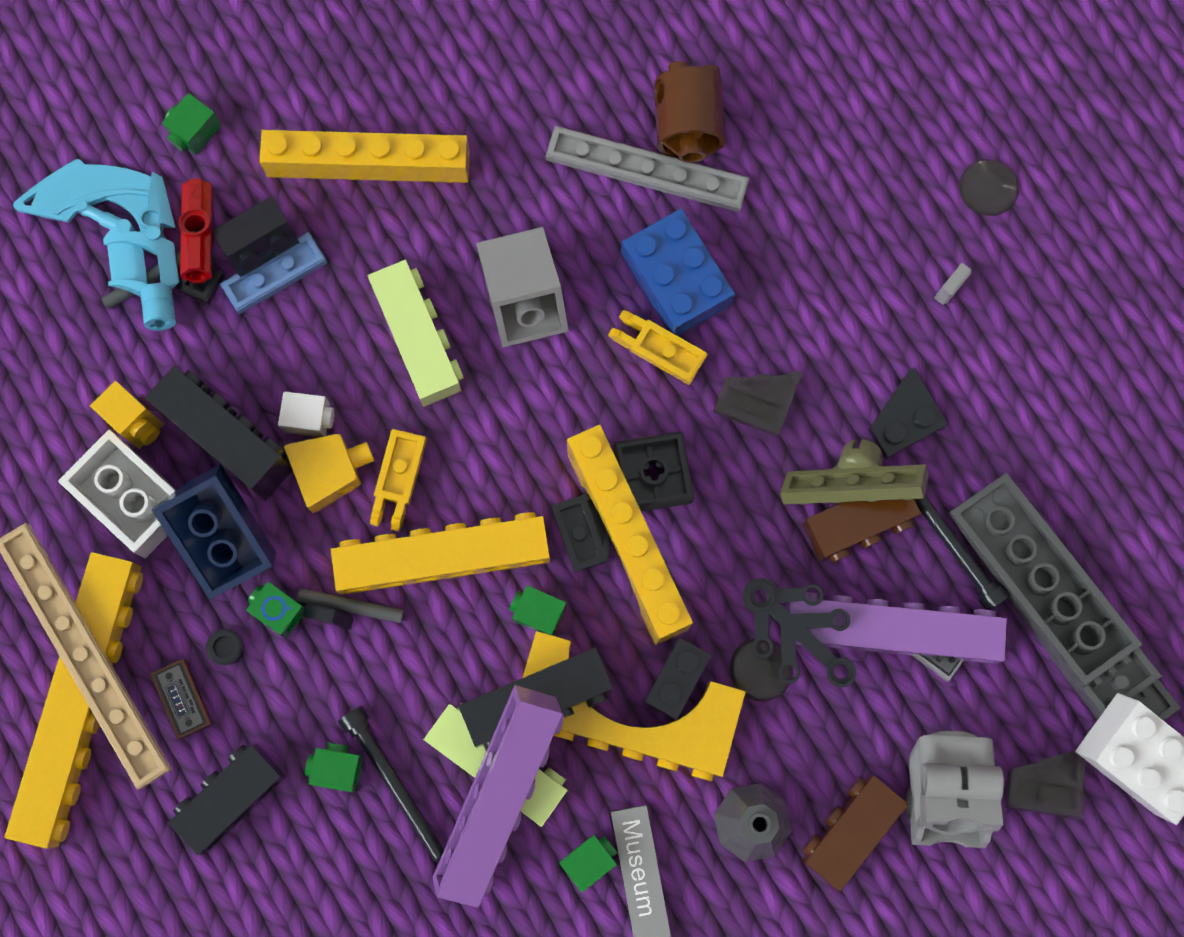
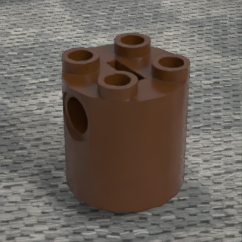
M684 61L670 63L668 71L659 75L654 82L657 146L660 152L667 156L679 158L682 162H699L722 149L726 143L720 69L715 65L703 67L688 66V63Z

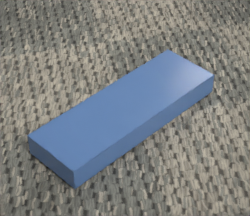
M309 232L297 238L300 242L299 244L240 278L237 273L220 283L239 315L327 264L325 257Z

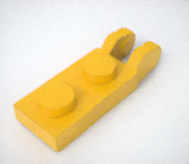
M623 310L619 319L624 324L641 332L634 339L623 331L612 328L608 334L609 337L621 346L630 349V352L690 386L708 354L649 319L645 321L637 315Z
M396 429L391 430L374 492L375 502L370 525H380L384 515L385 501L387 500L397 503L391 520V530H401L406 507L410 505L427 442L425 436Z

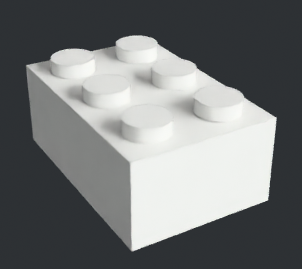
M108 430L58 480L67 491L133 553L146 559L168 536L152 512V508L174 493L176 489L111 430Z
M1117 693L1075 752L1153 814L1177 825L1184 816V737L1140 701Z

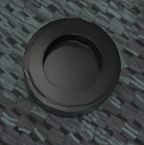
M221 629L214 632L206 644L209 658L213 662L224 666L238 662L243 656L245 649L242 637L229 629Z

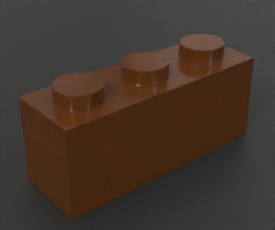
M914 499L842 502L807 518L802 523V526L819 561L821 562L829 558L831 563H835L850 556L849 549L861 544L863 549H866L883 540L881 534L893 529L896 535L915 526L912 520L917 518L921 512Z
M867 775L865 779L860 776L855 780L847 791V794L851 796L842 808L839 805L833 808L824 821L828 824L826 829L820 836L813 834L802 848L805 855L801 861L835 890L840 892L908 806L906 801L874 775Z

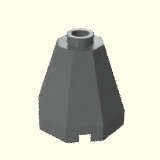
M761 783L730 788L721 804L713 813L719 844L744 862L775 857L792 832L786 800ZM757 817L762 818V825L758 826V831L753 828V821Z

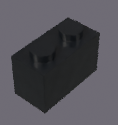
M272 197L267 198L212 231L240 278L300 243Z
M679 638L643 704L674 721L677 720L706 667L711 654Z

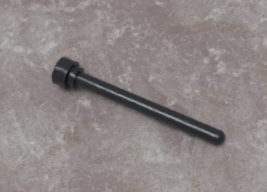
M924 494V498L914 499L920 512L980 590L977 592L981 598L978 601L983 608L991 610L1007 599L1010 594L1002 584L998 586L995 581L991 582L928 497Z
M363 706L356 708L338 720L339 725L345 734L349 732L352 738L356 736L435 862L439 863L444 848L369 731L370 724L367 721L370 718Z

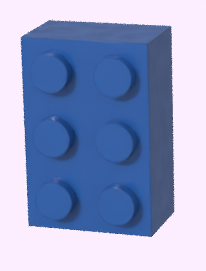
M682 208L622 241L621 256L666 329L671 333L680 336L732 306L735 293Z

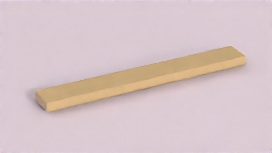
M24 523L1 537L0 553L136 789H143L173 770L30 524Z

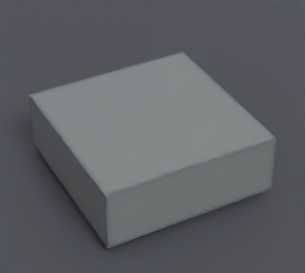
M961 263L934 299L942 305L947 304L969 277L971 269Z

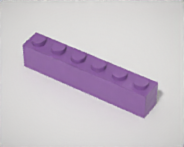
M805 593L808 601L815 602L818 600L816 593ZM840 595L831 596V601L822 600L821 603L815 606L807 605L804 601L786 602V610L790 614L831 613L835 609H843L849 614L850 625L843 631H836L832 628H806L825 647L913 656L912 653H918L923 656L957 657V659L992 664L1005 661L1007 618L996 617V611L977 609L974 610V615L960 614V608L953 606H938V611L924 610V604L911 602L903 603L902 608L889 607V601L881 599H867V604L853 603V597ZM836 613L832 617V623L837 627H841L846 623V616L842 613ZM795 639L796 644L802 645L800 642H798V641Z
M514 685L433 875L437 898L478 908L484 894L488 895L490 893L495 868L498 863L501 864L504 861L507 853L508 838L511 832H515L519 827L521 809L525 799L529 800L534 792L535 776L539 767H544L548 760L549 744L554 734L557 735L562 728L564 715L556 697Z

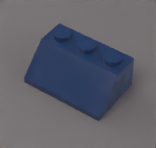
M221 464L190 480L152 508V512L209 600L273 567L276 557L275 549Z

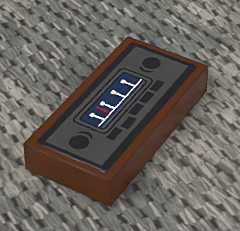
M186 659L176 661L150 674L177 740H182L213 725Z

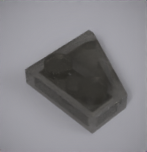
M791 372L787 375L775 376L763 374L755 375L751 378H744L743 376L727 377L718 396L713 413L778 437L802 373Z
M1076 749L1058 756H1052L1029 765L1011 769L1007 773L1005 808L1074 820L1082 818L1085 759L1075 752Z

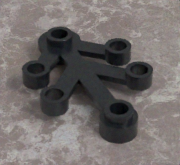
M757 578L750 581L743 591L744 604L749 610L754 612L755 640L752 643L754 655L758 658H767L773 652V642L768 638L770 614L781 626L782 664L779 667L778 675L784 683L792 684L800 677V668L796 664V639L827 668V677L833 685L846 687L852 684L856 678V668L853 662L845 657L837 658L806 629L832 628L836 631H843L850 625L849 614L843 609H835L831 613L790 614L780 603L804 601L810 606L818 605L824 596L821 587L816 584H809L804 588H777L772 581L765 578ZM809 588H816L819 591L820 596L817 601L810 602L806 599L805 593ZM764 589L767 591L768 599L766 602L759 603L755 600L754 593L756 590ZM836 613L844 614L846 616L845 625L841 627L835 626L832 623V617ZM765 640L769 643L770 650L766 654H760L756 650L758 641ZM790 665L796 669L797 673L794 678L787 679L783 676L782 670L785 666ZM837 665H845L848 668L846 677L838 678L835 676L834 669Z

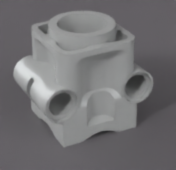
M941 731L918 738L909 755L910 788L906 796V802L908 803L906 813L911 825L912 845L931 846L940 842H953L965 847L986 848L990 843L993 831H999L1003 826L1001 799L1003 796L1004 778L1001 767L995 766L993 740L977 737L974 734L963 731Z

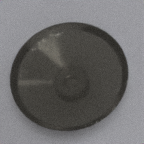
M982 159L973 162L963 171L959 181V191L964 203L971 210L985 216H996L1007 212L1015 204L1019 195V183L1015 173L1006 164L994 159Z
M755 638L749 639L738 646L731 657V680L736 689L746 691L744 696L751 700H773L782 695L790 685L784 683L778 675L779 667L782 664L781 644L771 639L774 645L772 654L767 658H758L752 651V643ZM765 640L758 641L756 650L760 654H766L770 650L769 643ZM789 665L783 668L782 674L785 678L792 679L793 666Z

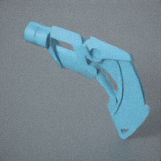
M76 159L44 178L14 202V208L21 213L68 223L76 214L80 213L82 216L89 217L99 222L101 226L109 229L110 231L103 238V243L108 248L111 281L108 282V286L120 288L141 297L145 328L160 331L175 326L176 319L172 289L179 283L174 243L167 240L163 232L164 228H175L162 176L154 172L149 176L138 171L116 166L84 164L81 160ZM34 198L31 206L25 205L28 201ZM107 200L116 203L136 219L140 231L136 232L133 225L127 219H121L93 206ZM143 251L157 255L160 283L147 284Z

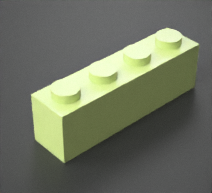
M405 259L367 275L423 407L461 392L458 381L464 379L457 360L449 361L445 350L451 348L444 330L436 331L432 319L437 318V314L430 298L423 300L419 289L423 288L424 284L417 268L410 270Z
M449 704L423 740L475 778L486 751L484 746L478 748L474 746L459 706L455 708ZM549 767L545 773L539 769L535 776L534 792L529 800L525 799L521 812L542 827L568 791L562 786L566 779Z

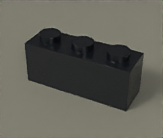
M258 745L240 746L228 758L231 764L221 773L216 770L201 783L200 786L203 790L194 799L190 796L185 798L173 810L176 816L168 824L197 856L206 854L287 777Z

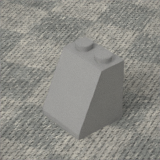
M543 227L476 243L502 348L569 332L561 285Z

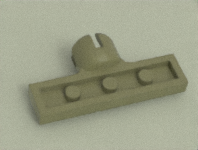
M854 439L844 445L838 464L832 469L788 471L780 495L783 505L924 498L929 477L927 465L881 466L883 458L880 457L881 449L868 439H862L859 448H856L857 441Z

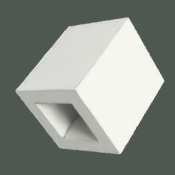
M283 391L278 426L284 433L324 437L326 436L327 428L331 429L333 426L334 408L330 407L331 404L325 396Z

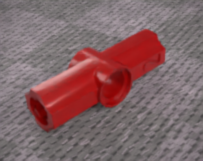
M197 178L189 179L186 183H182L181 216L178 221L181 231L180 276L182 279L192 283H205L206 280L212 278V246L215 241L214 234L212 233L213 186L212 183ZM195 229H202L199 232H192Z

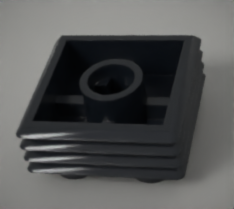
M682 432L614 443V455L641 512L686 505L693 502L694 492ZM651 465H655L656 471L663 472L656 481H652L650 476L644 475V473L648 472Z

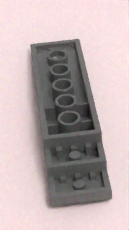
M1007 473L950 511L949 514L999 586L1002 584L1010 594L1008 599L1097 720L1117 693L1140 701L1163 721L1181 709L1160 682L1161 674L1139 648L1143 644Z

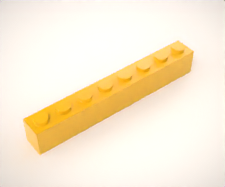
M91 552L76 604L113 666V663L118 662L122 653L123 644L120 642L123 629L129 626L132 619L133 608L130 605L133 595L139 592L142 585L143 573H140L142 566L130 561ZM60 655L4 836L6 839L46 849L59 847L60 842H63L67 837L70 828V821L67 820L70 807L76 804L81 790V786L78 784L81 770L87 767L91 757V749L88 748L91 736L100 727Z

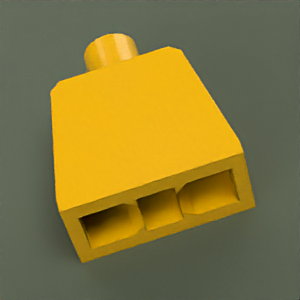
M341 434L324 436L284 446L306 507L312 513L321 510L359 487L361 481L356 468L375 461L367 442L348 449Z

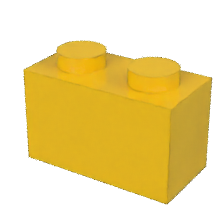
M116 380L90 405L116 432L139 449L143 445L151 444L160 434L159 429L164 425Z

